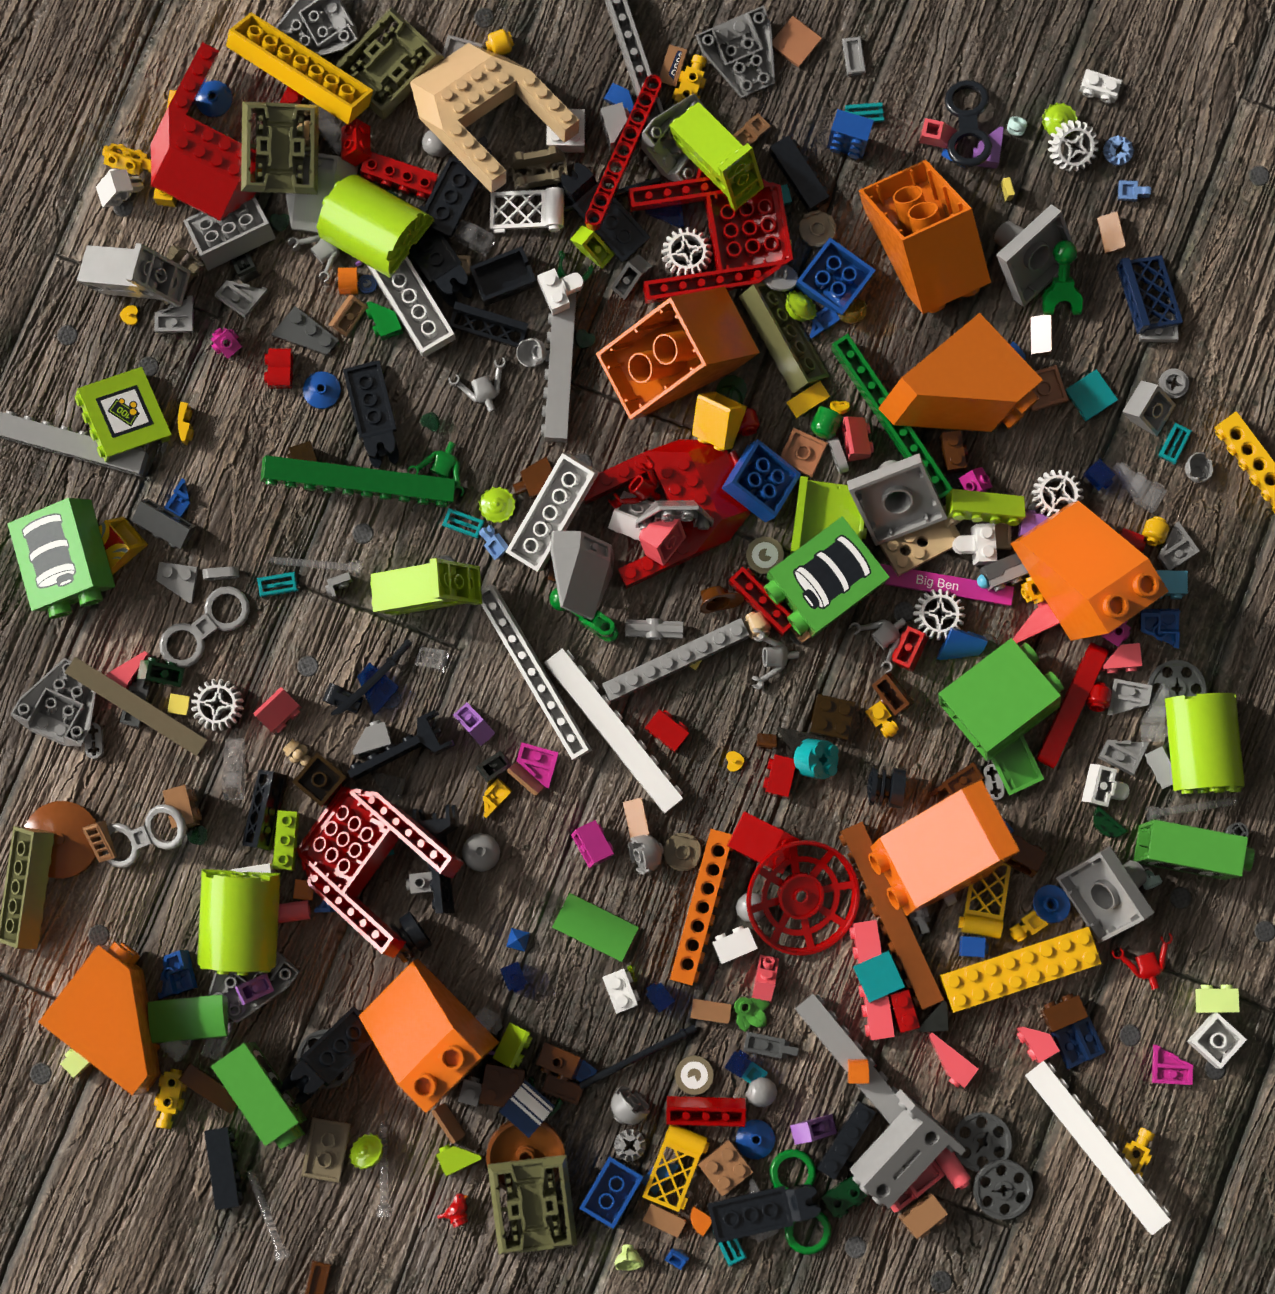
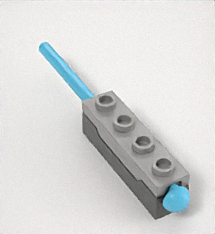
M1015 553L983 566L979 570L981 575L977 578V584L980 588H987L988 591L994 589L997 592L1006 587L1005 584L1011 582L1014 585L1023 581V577L1031 576Z

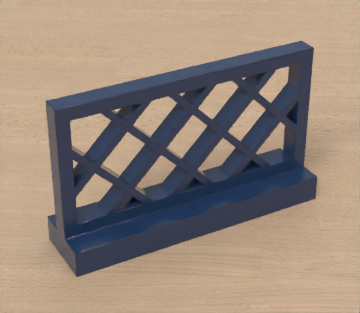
M1162 255L1130 260L1129 257L1122 258L1117 265V271L1137 334L1145 333L1146 330L1182 325L1183 320ZM1151 262H1158L1159 271L1151 268L1149 264ZM1132 265H1139L1144 270L1139 274L1134 271ZM1146 270L1155 275L1153 281L1142 276ZM1157 277L1164 281V288L1154 283ZM1139 280L1149 285L1146 291L1139 287ZM1151 287L1161 292L1158 298L1148 293ZM1162 294L1169 297V305L1159 300ZM1144 297L1155 302L1151 308L1144 304ZM1156 304L1166 309L1163 315L1153 310ZM1167 311L1173 313L1176 320L1171 321L1166 318ZM1150 313L1160 319L1158 323H1150L1148 317Z

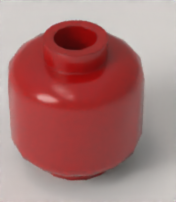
M747 407L738 431L739 434L750 436L756 433L760 423L754 409Z
M1096 682L1088 695L1086 704L1092 711H1105L1111 705L1112 690L1105 683Z

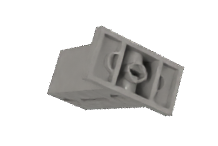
M136 243L135 249L87 245L77 282L100 294L159 299L176 307H181L191 271L140 243Z
M901 1089L895 1095L900 1100L898 1104L904 1110L849 1169L854 1175L852 1179L859 1185V1188L866 1195L870 1194L879 1206L884 1204L888 1209L945 1148L952 1153L956 1151L960 1155L966 1150L951 1132Z

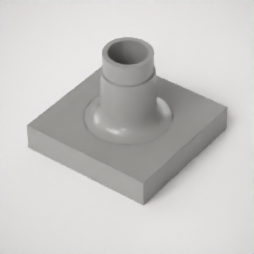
M1052 204L1025 229L1011 221H1007L995 233V243L1002 247V250L996 256L1012 297L1017 303L1024 307L1053 281V277L1058 276L1059 263L1053 257L1054 246L1063 240L1072 242L1062 211Z
M920 454L900 461H886L877 470L847 481L849 492L876 546L947 519L945 508Z
M1110 846L1056 877L1098 943L1142 922L1154 913L1139 890V887L1147 880L1144 868L1136 861H1128L1122 865Z

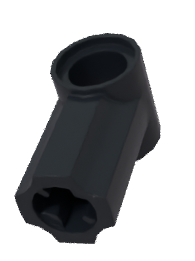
M330 683L322 701L338 707L352 694L345 691L344 688ZM360 698L347 710L357 714L362 706L363 699Z

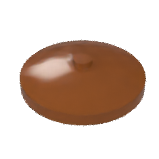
M55 801L45 804L37 809L25 824L27 828L54 833V845L52 846L48 877L65 879L77 876L88 869L96 859L84 834L83 827L97 823V821L87 809L76 803Z
M508 1121L494 1132L488 1143L486 1151L487 1168L488 1164L565 1155L564 1144L557 1131L544 1121L529 1138L513 1123ZM559 1167L553 1168L555 1183L560 1177ZM498 1174L500 1187L506 1191L504 1174Z

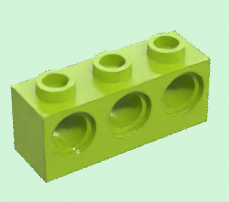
M278 810L272 869L295 871L300 817L298 812Z

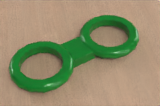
M788 1149L779 1153L772 1160L769 1170L770 1180L774 1188L784 1186L780 1183L777 1170L781 1162L789 1157H796L805 1162L808 1168V1177L804 1184L813 1186L816 1178V1167L812 1158L805 1152L797 1149ZM820 1212L816 1216L823 1226V1235L817 1244L807 1247L800 1245L794 1239L793 1226L785 1227V1238L789 1246L796 1252L804 1255L816 1254L822 1251L829 1243L831 1237V1224L825 1214Z

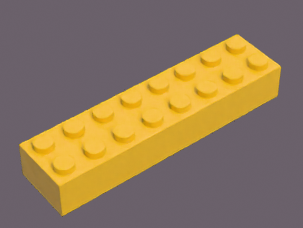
M249 13L229 29L226 47L346 124H350L369 107L373 89L254 13Z
M1084 927L938 976L950 1012L954 1013L1102 963L1089 927Z

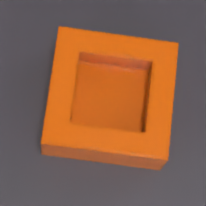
M295 879L293 899L313 901L314 891L308 886L307 880Z

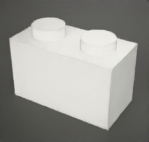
M743 925L733 929V934L726 936L723 933L714 937L716 941L712 942L721 964L758 949L749 927L744 929Z

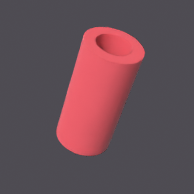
M308 900L279 904L278 924L311 919Z
M945 1148L935 1160L953 1187L962 1190L970 1184L969 1180L971 1177L955 1153Z

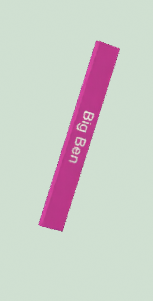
M880 564L890 577L883 585L931 592L934 589L936 594H938L939 589H942V595H945V592L949 590L948 596L956 594V597L1005 606L1012 605L1014 587L1005 585L1004 589L997 592L994 589L988 591L987 588H980L977 580L913 569L897 577L892 566Z

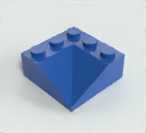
M830 237L796 281L795 288L812 300L843 315L873 278L876 270Z
M757 439L747 445L722 489L766 523L777 516L801 473Z

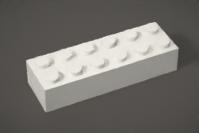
M408 257L405 258L391 278L367 265L423 358L456 339L453 330Z
M568 452L562 453L507 548L506 553L537 572L543 571L551 557L552 532L567 530L597 478L599 471Z

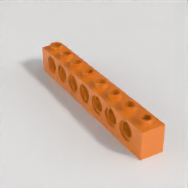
M710 829L671 972L670 980L690 986H693V982H698L700 972L697 971L699 963H703L705 953L702 952L703 945H708L710 937L707 930L709 926H713L715 915L712 914L713 908L718 907L720 896H717L719 888L723 889L725 877H722L724 869L728 870L731 860L727 856L729 850L733 851V849L727 847V844L732 834ZM716 846L722 847L724 850L723 856H715L713 849ZM710 865H716L719 868L717 875L712 876L709 874L708 867ZM705 884H711L714 887L712 894L704 893L703 886ZM705 902L708 904L709 910L707 913L699 912V903ZM694 922H702L704 929L701 932L694 931ZM690 940L698 942L699 947L696 951L688 949L687 944ZM685 959L693 961L694 965L691 970L683 968L682 963Z

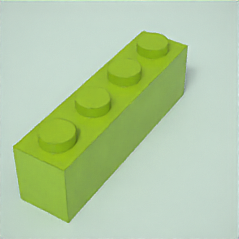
M951 489L945 497L947 518H953L954 520L965 519L972 520L973 522L984 521L992 524L1004 523L1009 526H1016L1026 517L1024 496Z

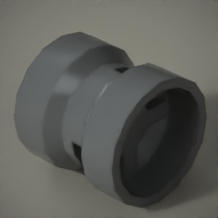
M1240 822L1229 825L1225 830V833L1248 837L1249 834L1247 826Z

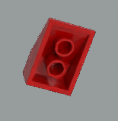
M743 812L727 847L760 864L773 850L787 843L800 841V839L747 812ZM789 848L773 856L764 867L773 870L781 862L790 859ZM786 867L782 868L778 873L783 874Z

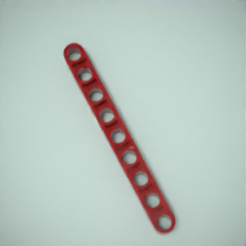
M650 75L646 78L587 210L585 224L589 230L596 231L602 226L642 132L657 102L662 86V81L657 75ZM654 83L658 87L651 89L648 85ZM648 100L650 104L643 105L641 101ZM639 116L643 119V121L636 122L634 121V118ZM628 133H633L636 137L633 139H629L626 135ZM626 150L628 154L623 156L619 154V151ZM617 166L621 171L613 172L611 169ZM606 183H611L614 187L612 189H606L604 185ZM598 200H604L606 204L604 206H599L596 202ZM597 217L599 221L592 223L589 221V218Z

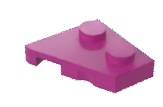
M522 742L516 761L545 788L549 789L559 753Z
M1153 1045L1152 1083L1193 1085V1065L1160 1046Z

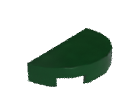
M1096 807L1093 813V823L1100 834L1115 838L1122 836L1128 831L1101 807Z

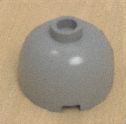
M484 833L473 834L467 838L462 848L463 861L469 868L479 872L495 867L501 853L495 838Z
M650 835L631 837L630 840L632 842L628 843V850L632 863L635 861L638 868H635L637 872L646 874L654 871L662 861V854L664 853L662 844L658 843Z
M621 1086L614 1093L611 1100V1110L614 1114V1119L621 1124L635 1125L640 1123L650 1113V1111H647L649 1108L648 1103L636 1091L633 1095L629 1092V1087Z

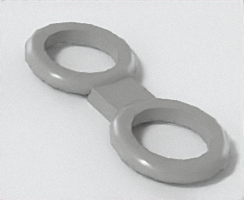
M230 586L214 590L206 600L204 606L205 614L192 624H174L162 634L159 645L163 659L168 662L177 663V667L181 668L190 667L197 663L203 656L205 639L217 629L221 631H234L245 623L250 612L249 601L246 595L239 589ZM230 594L236 596L241 602V614L232 623L219 622L213 615V604L222 595ZM178 631L190 632L197 640L195 653L186 660L174 659L168 651V641Z
M162 804L152 808L146 816L145 825L134 830L128 825L121 823L109 825L107 827L109 834L111 835L116 831L124 833L131 842L132 850L129 858L126 860L113 858L107 860V862L118 868L130 867L140 856V849L151 843L161 849H175L182 844L186 837L187 827L184 817L175 807ZM159 813H167L176 821L178 831L174 840L165 841L156 834L154 819ZM104 843L100 844V848L105 847ZM108 851L102 852L103 855L109 854Z

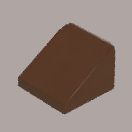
M757 734V748H776V735Z

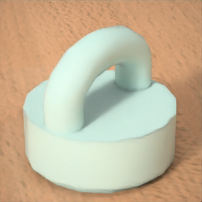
M1012 116L1009 119L1007 131L1014 136H1021L1026 130L1027 121L1021 117Z
M1145 871L1147 880L1143 884L1144 889H1152L1162 883L1160 875L1155 876L1152 871Z

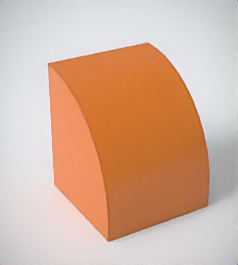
M357 267L338 268L340 295L359 294V272Z
M848 1059L849 1084H869L868 1059Z
M693 1205L690 1213L691 1223L694 1229L704 1236L712 1223L710 1215Z

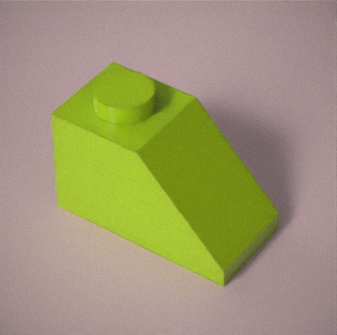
M581 226L570 239L580 252L602 269L614 256V253L595 231L589 230L584 226Z
M450 1144L439 1148L440 1152L436 1154L445 1176L482 1159L481 1154L456 1145L450 1147Z

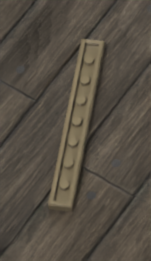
M77 657L73 659L65 671L73 679L195 756L199 754L207 740Z

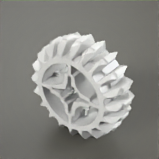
M1069 120L1068 125L1063 122L1061 123L1062 129L1056 127L1057 134H1051L1054 137L1053 141H1048L1049 144H1052L1048 151L1053 152L1050 158L1055 159L1054 164L1059 165V168L1064 169L1066 167L1067 171H1071L1072 168L1074 171H1078L1079 167L1084 169L1085 163L1091 164L1090 157L1096 158L1093 151H1098V148L1094 147L1095 144L1099 143L1098 140L1094 139L1097 134L1092 132L1093 128L1087 127L1085 122ZM1076 131L1070 138H1064L1068 133ZM1083 135H1084L1085 141H1086V146H1085V148H1084L1083 145H1082V141H1083V139H1084V138H1083ZM1068 142L1076 144V147L1079 149L1072 148ZM1061 143L1064 145V156L1061 153ZM1077 153H1082V155L1077 159L1070 160L1071 158H1074V156Z
M680 228L679 234L673 231L672 237L667 236V242L663 243L665 249L662 250L661 254L665 255L662 257V261L667 262L665 267H672L670 270L671 274L678 271L677 276H681V273H684V275L695 274V272L702 273L701 268L707 269L708 266L706 264L711 263L709 257L712 256V252L708 250L712 246L707 244L708 238L702 239V232L696 235L697 229L690 233L689 228H686V232H683ZM687 240L693 241L699 246H692L687 242ZM678 242H681V248L676 250V253L671 254L672 248ZM684 248L690 253L689 259L686 253H684ZM698 253H702L701 259L693 265V257L698 256ZM675 260L684 261L687 266L680 265Z
M1051 470L1050 475L1045 472L1043 474L1044 478L1039 477L1037 479L1039 483L1033 485L1037 490L1032 491V495L1037 497H1034L1032 502H1038L1035 509L1041 507L1042 510L1039 514L1046 512V517L1049 518L1061 510L1055 509L1058 503L1069 504L1083 500L1084 497L1078 495L1083 492V489H1077L1081 483L1073 482L1076 478L1075 476H1072L1070 479L1068 477L1069 472L1062 475V470H1059L1056 475L1055 471ZM1049 482H1060L1056 488L1045 486ZM1066 485L1071 490L1072 498L1065 492ZM1060 489L1059 493L1062 497L1055 501L1054 494ZM1043 492L1049 497L1050 505L1045 502Z
M934 589L930 592L931 596L926 592L924 593L925 599L920 597L918 599L920 604H915L914 606L919 610L913 612L914 616H919V618L914 620V623H921L917 629L924 628L923 633L925 634L929 632V639H932L935 634L937 641L940 640L941 635L946 640L951 627L961 630L958 625L964 624L959 618H965V614L959 612L965 608L964 606L958 607L961 603L960 599L956 602L954 601L956 594H953L951 597L948 596L949 590L945 592V595H942V589L938 590V595H936ZM937 600L934 610L924 611L925 606L929 602ZM943 601L947 602L954 612L946 610ZM938 609L940 611V614L945 615L940 618V621L938 619V615L934 614L938 612ZM925 617L935 622L936 629L926 622ZM954 618L953 624L950 627L942 629L943 620Z
M212 679L211 686L208 682H204L205 689L201 686L198 687L201 693H194L198 700L191 701V703L197 704V706L191 709L194 712L198 711L194 718H200L198 721L200 725L205 723V728L208 729L212 724L213 731H216L217 725H219V729L223 731V724L227 728H231L230 721L235 724L237 723V720L234 719L235 715L237 717L242 716L237 711L244 710L243 706L238 705L243 703L244 700L242 698L237 699L241 696V692H235L237 689L235 685L230 688L231 682L227 681L224 685V681L219 679L217 685L216 680ZM217 690L212 699L204 700L210 692ZM223 690L230 694L233 704L224 702ZM218 700H220L219 702L224 706H219L217 710H215L216 707L212 706L211 704L218 703ZM203 706L212 709V720L204 714ZM231 710L228 716L219 720L223 711Z

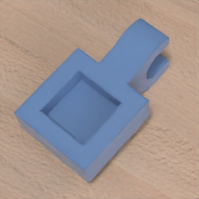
M1119 180L1118 201H1137L1138 196L1149 198L1151 195V187H1138V181Z
M488 525L486 528L483 527L479 531L481 537L487 542L484 547L494 560L499 559L509 546L499 533L495 534V529L492 525Z

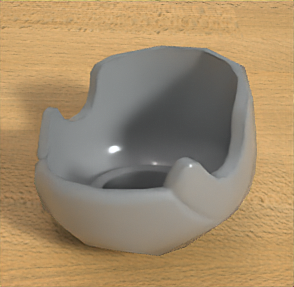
M431 130L424 134L422 147L428 155L442 158L450 152Z
M537 338L522 340L516 349L519 363L525 367H535L542 364L546 358L544 343Z
M1196 452L1188 458L1185 464V473L1193 482L1204 483L1212 477L1214 472L1213 461L1209 460L1205 453Z
M745 893L737 900L735 909L737 915L743 921L750 922L746 903L747 893ZM752 893V905L762 902L760 894ZM763 910L753 913L756 921L765 916Z
M764 1077L753 1080L748 1091H746L749 1103L755 1107L771 1105L777 1097L775 1083L769 1078Z

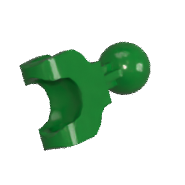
M1063 240L1058 242L1053 249V257L1059 263L1058 277H1053L1051 286L1043 293L1042 309L1044 315L1052 316L1055 306L1061 301L1070 303L1073 315H1081L1083 298L1079 290L1074 286V280L1072 277H1069L1070 263L1077 257V248L1071 241Z
M555 588L549 597L550 604L558 611H565L566 609L560 607L558 591ZM597 611L592 620L573 613L579 617L581 625L606 643H613L617 640L619 632L614 622L601 612Z

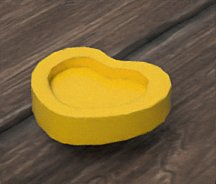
M129 305L120 312V317L126 324L136 325L139 310L136 306Z
M831 401L830 409L839 414H845L849 411L850 404L847 401Z
M735 751L726 754L728 761L727 769L731 772L738 771L744 764L742 755Z

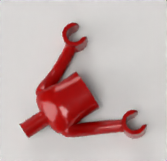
M649 456L645 457L648 460L647 463L640 464L647 471L650 480L645 479L641 475L636 476L629 484L628 490L637 497L621 499L617 493H614L613 495L616 499L613 501L608 500L613 508H619L622 504L641 503L649 497L656 501L661 498V495L655 492L657 488V479L653 472L655 464Z
M1168 933L1170 940L1165 942L1162 935L1160 936L1162 947L1159 963L1155 952L1135 957L1138 968L1124 955V951L1121 948V955L1119 957L1114 955L1113 950L1111 953L1114 958L1122 960L1136 977L1149 979L1152 990L1157 989L1159 985L1156 976L1164 971L1168 944L1172 942L1173 937Z

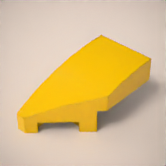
M499 778L484 793L485 818H488L512 792Z

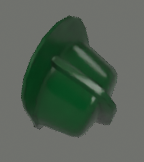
M730 375L721 379L715 392L743 404L747 394V387L743 379Z

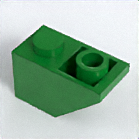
M371 301L367 302L368 309L365 310L369 320H374L375 326H372L376 337L380 336L381 340L384 341L403 333L395 311Z

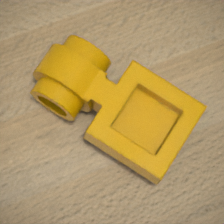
M881 701L865 711V714L875 728L880 724L882 725L880 731L886 739L897 734L899 728L893 720L891 722L887 721L892 715Z
M1034 909L1021 918L1024 925L1017 923L1009 930L1011 931L1010 935L1012 938L1020 942L1027 937V931L1034 935L1046 927L1048 923L1042 920Z

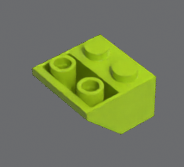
M510 1022L493 1059L512 1069L515 1066L519 1067L524 1058V1055L521 1053L524 1048L529 1047L533 1039L530 1037L531 1032Z

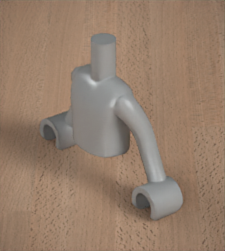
M319 235L299 240L295 237L289 238V246L296 243L293 246V251H298L300 245L318 242L310 250L322 264L328 260L324 271L319 274V279L327 277L323 283L324 285H329L331 283L329 272L340 254L339 249L321 239Z
M502 357L504 363L500 366L497 365L496 360L494 361L496 367L494 386L489 375L471 382L474 393L460 382L457 374V381L455 383L451 382L450 377H448L449 384L460 388L474 402H485L488 412H493L496 409L492 399L500 392L502 369L506 366L505 359Z
M901 618L895 624L887 620H880L865 625H860L856 622L852 623L849 629L852 626L858 628V631L853 635H857L860 631L879 627L878 630L871 634L874 640L883 650L892 644L886 661L880 666L882 667L884 664L889 665V670L885 672L889 673L892 670L893 652L901 642V635L898 630L907 624L906 621Z
M754 628L753 631L759 633V636L753 637V639L759 642L764 641L773 646L763 648L762 661L764 667H775L761 678L758 676L752 677L753 680L758 681L752 687L759 690L764 686L765 681L785 668L788 659L799 658V652H788L783 642L765 636L762 630Z

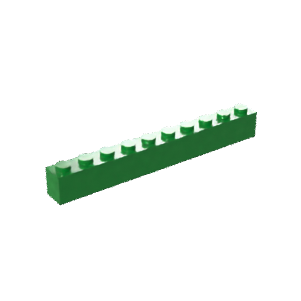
M849 334L832 343L831 351L904 459L920 454L941 501L945 499L953 488L911 426L893 425L878 409L889 394Z
M268 455L262 459L261 482H266V485L277 486V484H285L286 488L302 486L304 490L315 491L318 488L323 489V492L326 493L342 491L343 495L358 493L361 494V497L372 498L374 495L380 496L382 500L399 498L398 501L400 502L415 500L418 504L428 505L431 502L436 503V506L447 507L454 499L455 479Z

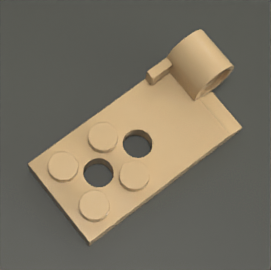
M947 518L879 546L897 577L953 549L952 543L954 539L960 536L955 525L963 520ZM919 538L927 541L925 547H920L917 544ZM908 547L911 553L907 556L902 555L900 549Z

